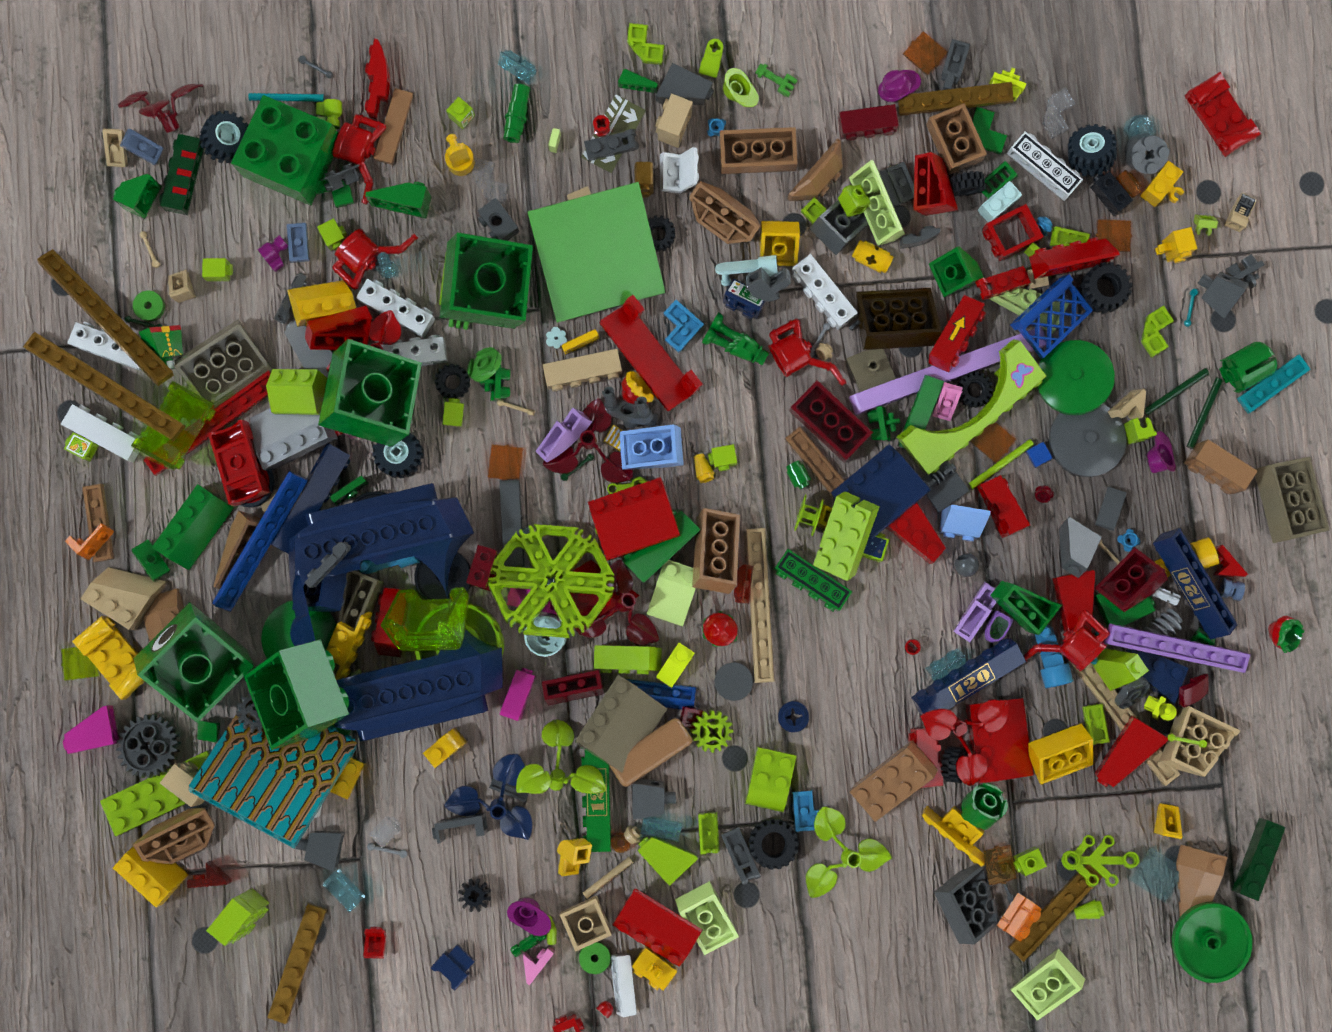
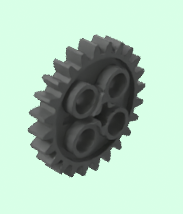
M145 714L144 719L137 716V722L130 720L131 727L124 726L126 733H119L123 739L117 741V743L121 744V747L117 748L116 751L122 753L117 758L124 759L120 765L127 766L125 771H132L133 776L139 774L140 778H145V776L153 778V773L155 776H160V770L167 772L166 766H173L171 760L178 759L174 753L180 752L176 745L181 744V742L175 741L180 735L173 733L176 727H169L171 725L170 721H165L164 717L158 718L157 715L153 714L151 717ZM153 728L154 734L152 737H149V730ZM137 740L138 746L134 749L133 742ZM164 744V750L160 753L159 746ZM147 755L148 762L144 765L143 758Z

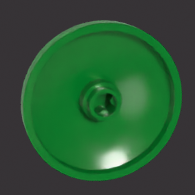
M1082 340L1061 342L1039 362V367L1046 377L1037 386V389L1044 402L1055 411L1067 415H1084L1102 406L1112 392L1115 380L1113 364L1101 348L1090 342Z
M293 600L278 606L265 621L261 642L267 659L279 650L294 647L290 637L291 625L295 618V612L292 610ZM309 611L315 640L321 639L324 650H326L337 625L336 619L331 612Z
M1205 902L1191 907L1179 918L1172 934V949L1178 964L1189 975L1203 982L1220 983L1235 977L1244 969L1252 952V935L1247 922L1237 911L1221 903Z

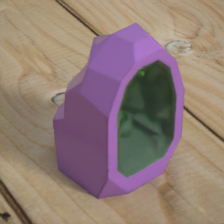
M997 610L994 611L985 629L986 640L991 643L1002 640L1011 627L1013 619Z

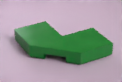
M977 107L972 122L983 147L987 151L1000 155L1007 135L989 130L995 112Z
M325 180L321 181L316 191L317 194L328 192L324 186L326 184ZM343 180L341 181L344 187L332 191L336 208L355 204L351 187L346 185Z

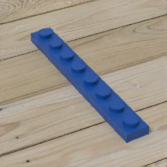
M291 471L288 472L212 603L215 607L232 611L308 480L305 477Z

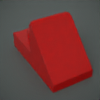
M1224 545L1215 547L1219 564L1223 566L1213 576L1241 578L1248 575Z

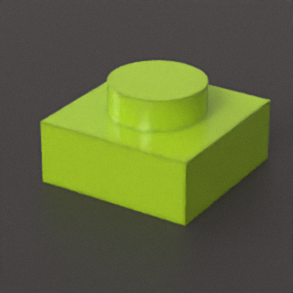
M814 197L801 210V213L814 224L817 218L827 209Z

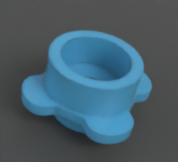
M718 118L709 119L707 135L710 137L714 135L719 136L720 130H724L726 121Z
M1047 217L1037 218L1036 223L1045 237L1048 235L1047 232L1052 231V222Z
M1127 529L1125 534L1117 537V541L1124 546L1126 552L1131 551L1134 546L1139 545L1141 542L1132 529Z

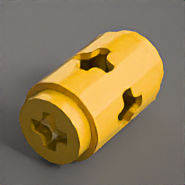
M859 240L851 256L855 258V261L879 273H886L894 256L890 255V252L866 240Z

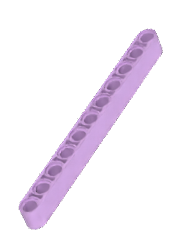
M1040 327L1039 336L1046 337L1042 327ZM1035 329L1027 331L1030 335L1035 336ZM1018 334L959 356L958 365L952 367L949 373L935 366H930L850 396L849 400L855 415H859L876 409L878 406H884L917 394L925 374L947 383L964 377L971 372L974 373L1000 363L999 351L1013 339L1021 341L1029 353L1034 351V349L1022 334ZM1039 340L1040 348L1047 345V340Z

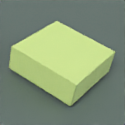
M552 129L548 144L550 152L557 153L561 137L560 129Z

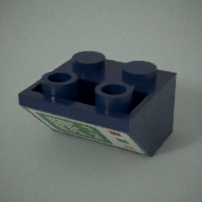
M733 279L723 299L726 308L732 311L738 310L748 319H757L766 302L755 298L746 288V284L736 279Z

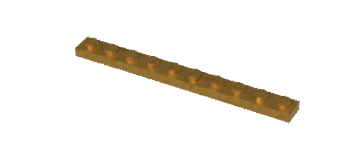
M53 249L37 258L41 267L157 386H160L174 376L173 371Z
M36 332L24 344L23 347L27 351L171 441L175 442L185 428L181 422Z

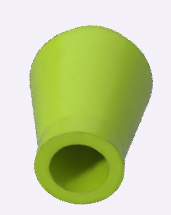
M1094 899L1074 908L1076 920L1100 919V917L1104 916L1100 900L1095 901Z

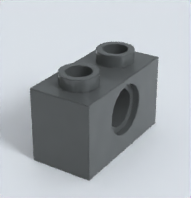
M494 198L478 210L480 216L478 220L483 227L487 226L490 229L489 235L491 238L508 241L519 233L518 226L497 198ZM500 219L502 223L499 226L492 225L493 221Z

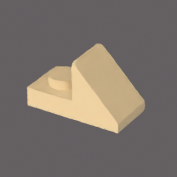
M103 128L107 166L126 167L128 165L126 149L120 146L125 135L124 131L121 129Z
M1145 389L1131 390L1108 411L1110 417L1124 418L1128 416L1131 420L1143 418L1146 397Z

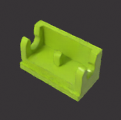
M1138 418L1123 424L1128 445L1148 440L1157 435L1149 418H1145L1146 428L1141 427Z
M717 812L698 813L700 854L720 852Z

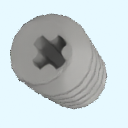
M1168 608L1167 613L1163 612L1161 618H1155V623L1150 622L1149 627H1144L1143 631L1169 636L1168 633L1170 632L1176 635L1174 628L1182 630L1180 625L1182 619L1173 609Z

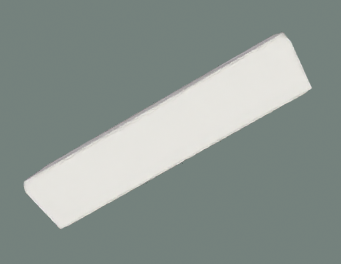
M612 954L610 960L616 1014L621 1017L636 1015L631 957L625 954Z

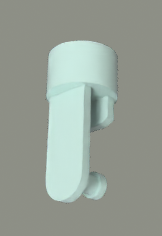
M776 255L761 256L753 260L724 262L715 266V272L722 275L721 284L723 286L731 284L729 274L748 273L749 275L760 267L771 277L778 273Z

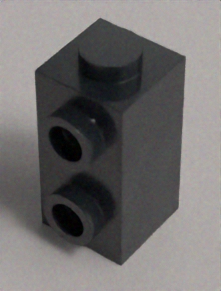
M1110 171L1093 179L1095 183L1090 188L1113 216L1133 201Z

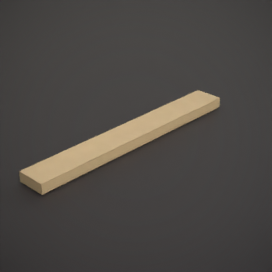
M765 528L746 529L754 683L774 682Z
M1068 661L1099 703L1103 704V708L1121 731L1131 715L1137 718L1130 708L1121 709L1115 704L1118 692L1115 689L1111 691L1108 689L1091 663L1082 671H1079L1073 663ZM1159 748L1145 762L1160 782L1167 786L1181 774L1177 769L1160 762L1163 751Z

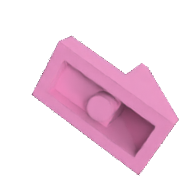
M944 382L932 416L951 421L963 387Z
M548 946L546 950L542 948L536 956L538 961L524 952L523 960L526 983L528 985L533 982L554 954L555 950L552 947Z

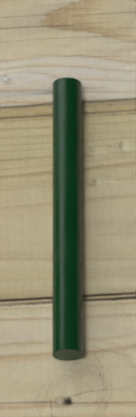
M1206 368L1202 369L1144 408V414L1148 416L1207 376L1209 371Z
M1216 378L1187 443L1186 447L1194 449L1223 382L1222 379Z

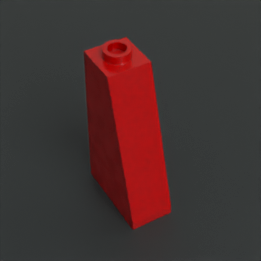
M1086 571L1079 578L1072 574L1052 578L1057 602L1062 605L1059 611L1064 632L1067 629L1071 631L1075 628L1080 613L1083 610L1088 611L1093 616L1095 571ZM1086 621L1084 626L1092 632V626Z
M1131 715L1094 773L1098 777L1097 781L1105 787L1108 785L1115 787L1168 741V738Z

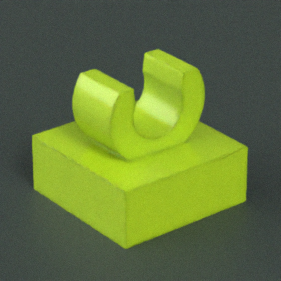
M1197 214L1194 216L1193 222L1197 225L1195 231L1198 235H1200L1203 228H1206L1207 236L1211 235V228L1217 229L1218 220L1214 216Z

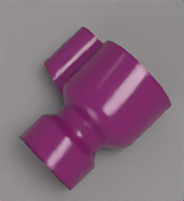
M279 235L274 239V242H266L257 250L274 272L284 266L279 252L285 251L288 245Z

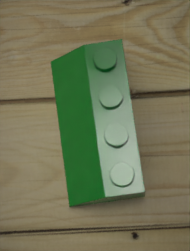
M197 484L152 548L190 571L234 510V507L204 486Z
M678 508L672 510L679 529V537L623 555L622 562L643 583L701 530Z

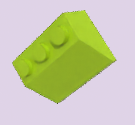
M272 369L266 385L271 412L273 414L319 415L327 377L318 369Z

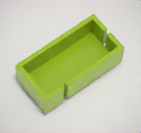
M844 491L836 496L819 546L821 548L817 552L813 566L848 581L857 573L880 506L866 500L859 502V497Z
M251 888L232 898L206 931L224 946L230 943L234 944L252 932L256 926L254 922L264 917L268 912L266 907L270 902Z

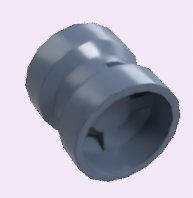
M1227 578L1221 581L1219 587L1221 597H1232L1236 601H1240L1243 598L1245 592L1244 582H1232L1231 579Z

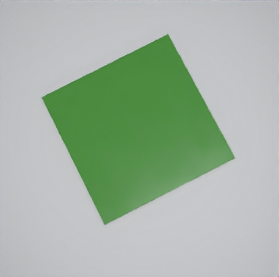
M639 182L527 211L557 323L623 305L627 298L632 295L637 300L665 293Z

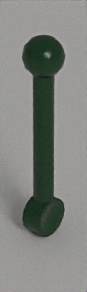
M131 316L124 318L126 323L132 322L147 327L162 326L161 324L154 325L132 319Z
M588 454L587 458L579 463L572 472L562 474L561 479L567 481L571 474L588 461H592L594 455Z

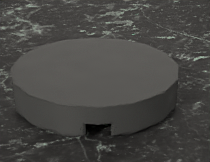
M736 662L727 663L720 667L714 680L715 688L719 695L731 701L741 700L746 697L753 685V678L749 669L743 664Z
M1141 677L1127 684L1117 694L1115 704L1121 709L1133 706L1136 703L1135 699L1143 698L1149 691L1150 684L1148 680Z

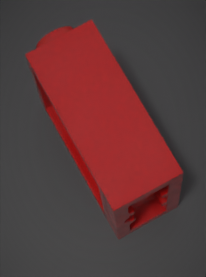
M1027 204L986 223L982 228L985 240L990 242L992 246L991 251L996 258L998 257L999 261L1028 248L1032 243L1040 242L1044 237ZM1018 216L1030 239L1005 250L993 227Z

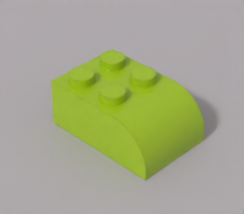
M757 747L745 804L784 812L796 755Z

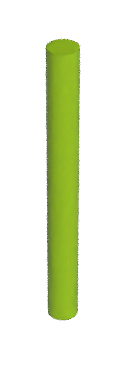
M1031 439L1027 440L969 482V486L972 489L976 488L1034 445Z

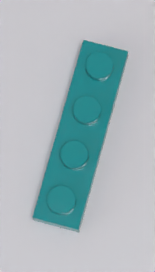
M1298 354L1278 368L1272 376L1260 381L1238 397L1237 400L1247 414H1249L1311 369L1301 355Z

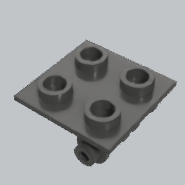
M949 461L943 462L935 473L926 474L921 478L931 490L926 496L938 513L970 491L955 471V465L953 463L950 464Z

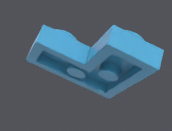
M675 300L663 313L665 317L677 326L666 337L665 342L680 353L701 330L704 323L678 300Z
M812 790L792 792L795 831H813L815 817L819 810H814Z

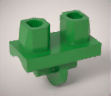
M500 365L496 373L491 376V379L479 382L480 385H485L484 392H490L491 386L490 401H498L499 399L510 397V387H501V380H510V369L501 368Z
M878 406L876 410L867 413L869 423L879 422L880 427L879 429L871 430L873 432L871 437L874 441L882 440L889 442L891 441L890 430L891 432H896V424L901 422L900 419H894L893 412L888 413V420L886 408Z

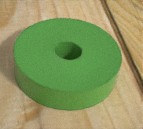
M142 291L134 298L133 311L137 317L144 321H156L165 311V302L154 291ZM151 303V308L147 309V304Z
M599 941L582 948L580 951V965L589 974H600L610 964V951L605 944ZM596 954L599 957V959L597 961H593L591 959V956Z

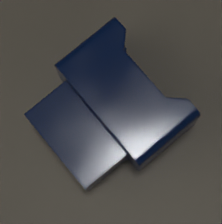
M457 944L450 953L445 951L430 968L433 971H440L451 982V988L455 991L470 974L468 969L476 960Z

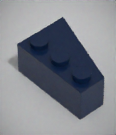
M1127 648L1126 652L1138 654L1149 671L1141 677L1148 680L1150 689L1160 697L1166 698V703L1175 704L1179 695V687L1182 686L1189 668L1153 653Z

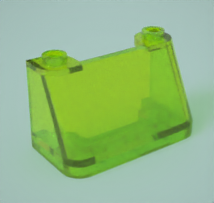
M172 380L167 388L170 391L167 396H164L163 403L159 409L181 422L185 428L175 442L147 426L145 431L140 434L142 439L136 438L131 447L137 454L175 471L176 469H181L185 462L184 456L206 421H210L216 411L213 410V403Z
M456 587L450 591L451 599L422 600L415 590H399L381 623V627L393 644L403 651L458 650L464 640L469 594L464 587Z

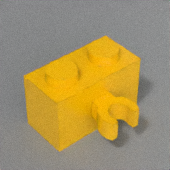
M1168 160L1140 197L1154 207L1162 201L1166 194L1172 203H1176L1179 199L1174 196V193H1178L1181 196L1184 190L1173 185L1182 175L1183 171Z
M1192 227L1170 233L1162 240V244L1155 248L1156 255L1165 253L1167 263L1174 261L1177 264L1186 261V258L1192 256V253L1197 250Z
M644 946L632 963L633 972L640 978L643 976L647 978L649 985L656 990L660 988L664 991L677 973V968L646 946Z

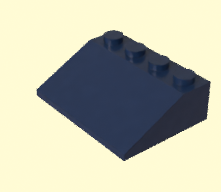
M889 444L834 489L831 494L835 501L836 496L846 491L859 497V502L866 500L880 506L869 536L872 540L931 490L907 461Z
M347 572L325 577L314 588H309L304 584L303 590L308 611H341L344 603V589L347 585Z

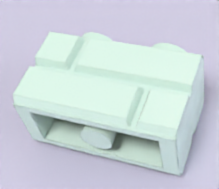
M1009 181L1003 188L985 201L978 209V212L987 222H990L1001 216L1015 204L1022 194Z

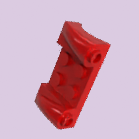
M1221 72L1189 90L1184 96L1217 144L1219 150L1224 157H1227L1240 147L1255 140L1261 135V132L1252 119L1248 120L1228 91L1230 88L1229 84Z
M241 419L229 428L208 433L229 505L239 506L270 493L265 475L260 473L251 442L254 438L248 421Z

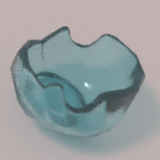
M1141 114L1130 117L1124 126V132H1126L1128 140L1134 135L1142 133L1154 135L1155 131L1151 118Z

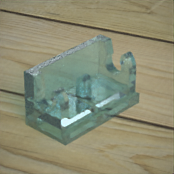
M339 869L334 871L322 884L349 913L366 897Z

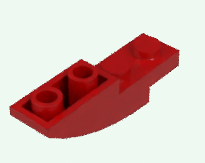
M374 38L373 45H370L369 48L370 61L365 66V73L369 80L373 81L369 84L370 97L365 102V111L370 118L377 119L381 101L388 103L390 74L384 51L379 40Z

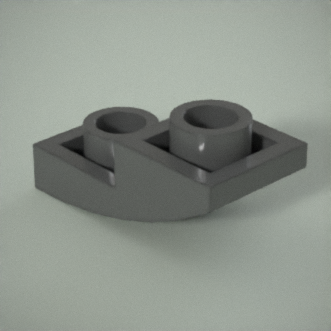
M925 226L920 230L918 236L916 234H906L900 240V249L912 248L932 241L939 235L940 228Z
M1111 487L1107 488L1095 525L1114 531L1126 492Z

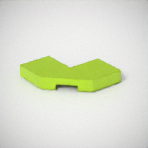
M629 23L627 44L643 63L662 65L664 45L646 43L648 25Z
M1164 305L1147 315L1141 343L1151 358L1169 347L1159 330L1174 321Z

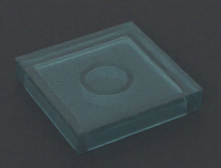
M1149 847L1130 881L1165 902L1179 880V871L1176 869L1175 862Z

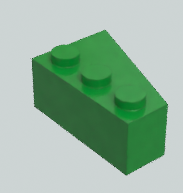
M1001 581L990 595L1025 631L1040 635L1062 606L1005 581Z

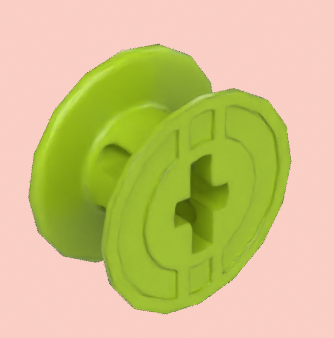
M805 494L796 519L794 531L797 530L800 522L812 526L811 536H813L824 500H821L818 508L805 504L807 497ZM805 508H810V509H813V510H816V511H815V512L807 511V510H805ZM802 518L812 520V522L803 521Z

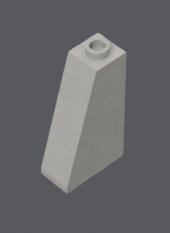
M291 321L286 326L284 333L304 369H318L328 378L326 367L331 362L333 352L331 350H310L305 339L306 326L297 327L296 321Z

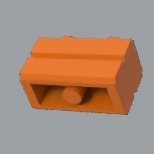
M1017 893L996 926L1021 942L1022 939L1028 937L1033 922L1039 920L1042 909L1020 893Z

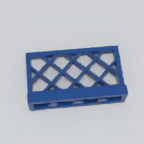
M1070 274L1058 278L1010 324L1014 331L1018 329L1041 359L1052 351L1093 311L1072 284L1074 279ZM1067 289L1072 293V300L1065 299V291ZM1054 301L1060 302V312L1052 311ZM1065 303H1072V313H1064ZM1077 304H1080L1085 309L1082 315L1076 314ZM1042 313L1047 314V324L1040 323V315ZM1052 314L1059 315V325L1052 324ZM1064 316L1071 317L1070 326H1064ZM1029 325L1035 326V336L1030 335L1026 331ZM1040 326L1047 327V337L1039 336ZM1052 328H1059L1058 338H1051ZM1039 340H1047L1044 351L1039 347Z

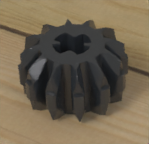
M472 878L469 879V885L465 882L462 884L465 890L461 889L458 891L460 895H464L458 899L459 902L465 901L466 903L462 907L465 909L469 905V912H473L474 906L477 912H480L481 906L486 908L488 906L486 901H490L492 898L486 895L491 892V889H484L487 882H484L482 886L479 885L480 878H477L475 884ZM474 890L476 891L475 893H479L477 900H474L475 897L471 898L470 896Z

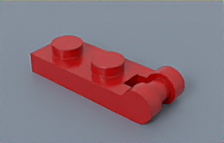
M1024 266L987 278H981L975 282L977 288H980L982 300L1028 286L1031 283Z

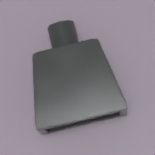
M1219 272L1214 280L1204 274L1198 281L1199 285L1207 289L1201 298L1223 318L1227 316L1249 285L1223 272Z
M640 778L632 784L633 819L663 815L664 804H676V792H664V782Z
M312 831L308 839L301 838L296 849L306 851L305 861L335 871L338 869L345 832Z

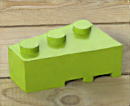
M594 646V669H600V673H612V669H618V673L630 674V670H637V674H649V671L661 670L662 648Z

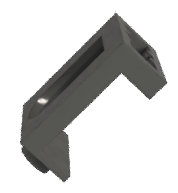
M486 813L440 820L432 828L433 839H437V844L445 840L444 829L475 824L476 836H484L489 832Z

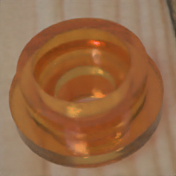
M624 833L614 835L611 841L612 848L618 853L626 852L631 845L626 840ZM623 840L625 845L620 847L617 845V841Z

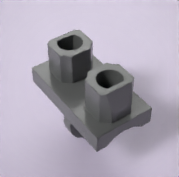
M1251 254L1241 260L1245 270L1241 271L1237 263L1226 269L1228 275L1239 280L1243 278L1244 282L1249 284V288H1254L1257 285L1256 280L1260 276L1257 273L1254 275L1251 273L1265 264L1262 260L1257 262Z

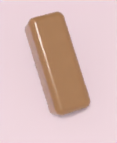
M673 718L647 735L631 749L627 756L623 773L612 766L610 768L621 785L628 787L691 745L692 737L680 719Z

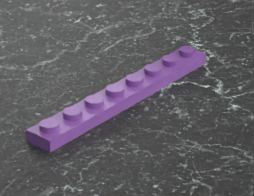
M1109 623L1108 627L1109 636L1104 640L1105 643L1243 673L1246 672L1250 659V654L1246 652Z

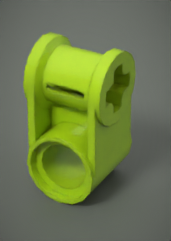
M711 39L707 43L699 74L717 78L723 52V43L719 39ZM714 47L717 48L716 52H712Z

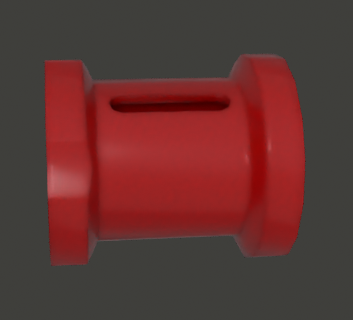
M598 115L593 120L596 136L605 137L610 132L609 119L604 115Z

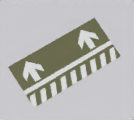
M615 95L604 115L610 122V132L607 136L625 132L629 129L636 130L646 110ZM594 133V135L592 136L591 140H592V139H596V138H600V137L596 136V134ZM628 139L622 140L623 145L628 144ZM585 149V151H584V153L582 154L581 158H583V159H585V160L588 161V157H587V153H586V149ZM622 154L589 162L612 173Z

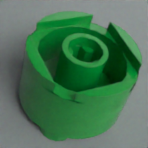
M983 783L975 786L963 798L961 815L965 821H968L973 826L987 830L1006 814L1008 802L1006 799L1004 800L1001 795L1003 792L997 786L991 783Z

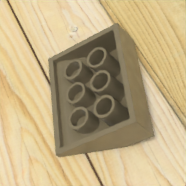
M239 319L174 360V367L208 412L231 398L268 370L272 371L271 366Z
M1310 457L1256 468L1255 478L1273 543L1330 531Z
M617 675L576 738L575 743L623 773L626 759L631 749L654 731L667 708L625 678Z

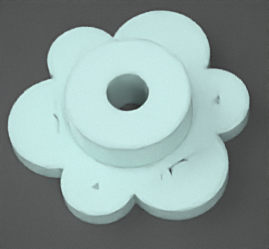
M553 327L551 332L546 333V344L550 347L554 346L555 349H559L560 345L562 346V344L567 342L565 331H560L558 327Z

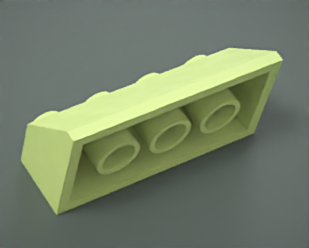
M871 160L851 175L849 179L852 186L861 184L871 202L864 211V215L879 246L895 242L905 235V232L877 166Z

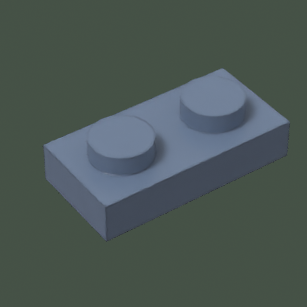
M127 129L120 144L124 149L153 165H156L163 151V147L132 129Z
M287 224L289 261L291 263L310 261L307 224Z

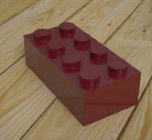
M818 380L789 409V412L843 463L873 433Z

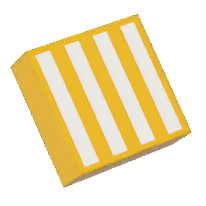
M613 425L604 442L621 451L619 432L623 430Z

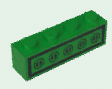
M789 549L785 551L774 568L777 571V576L783 580L788 578L793 582L792 586L800 591L802 589L809 592L808 596L815 601L821 600L825 603L824 607L831 612L835 610L837 612L840 611L852 593L851 590Z

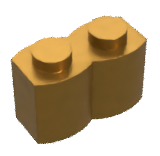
M636 162L634 164L635 182H639L642 198L650 197L654 193L653 163Z

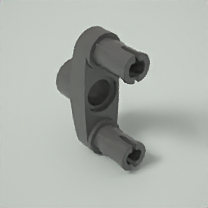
M606 387L602 391L606 412L622 420L625 427L635 428L639 424H648L653 419L652 411L648 407L645 397H638L635 404H630L626 401L618 400L612 387Z

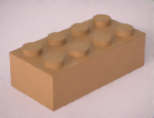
M796 127L720 130L721 174L796 171L798 164Z
M703 508L696 517V525L701 530L695 535L692 587L730 594L737 585L740 515Z
M911 740L856 782L850 793L876 822L931 781L938 769L915 742Z

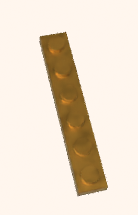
M1012 82L909 94L898 100L899 115L946 111L964 103L966 108L1013 103Z
M1083 865L1091 874L1097 875L1100 881L1102 876L1090 865ZM1077 872L1043 908L1039 920L1031 925L1028 937L1022 939L1021 942L1015 939L1008 948L1024 962L1093 887H1089L1086 884V879ZM1090 877V883L1095 884V879Z
M311 903L307 904L267 1018L283 1024L288 1023L327 912L326 908Z

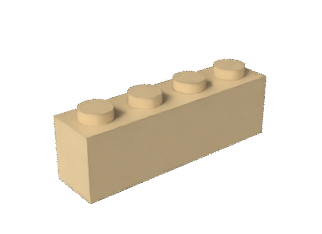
M617 349L542 364L548 390L552 389V391H560L564 386L569 385L571 387H579L583 382L588 381L590 384L601 381L600 379L607 377L608 380L619 378V375L622 374Z

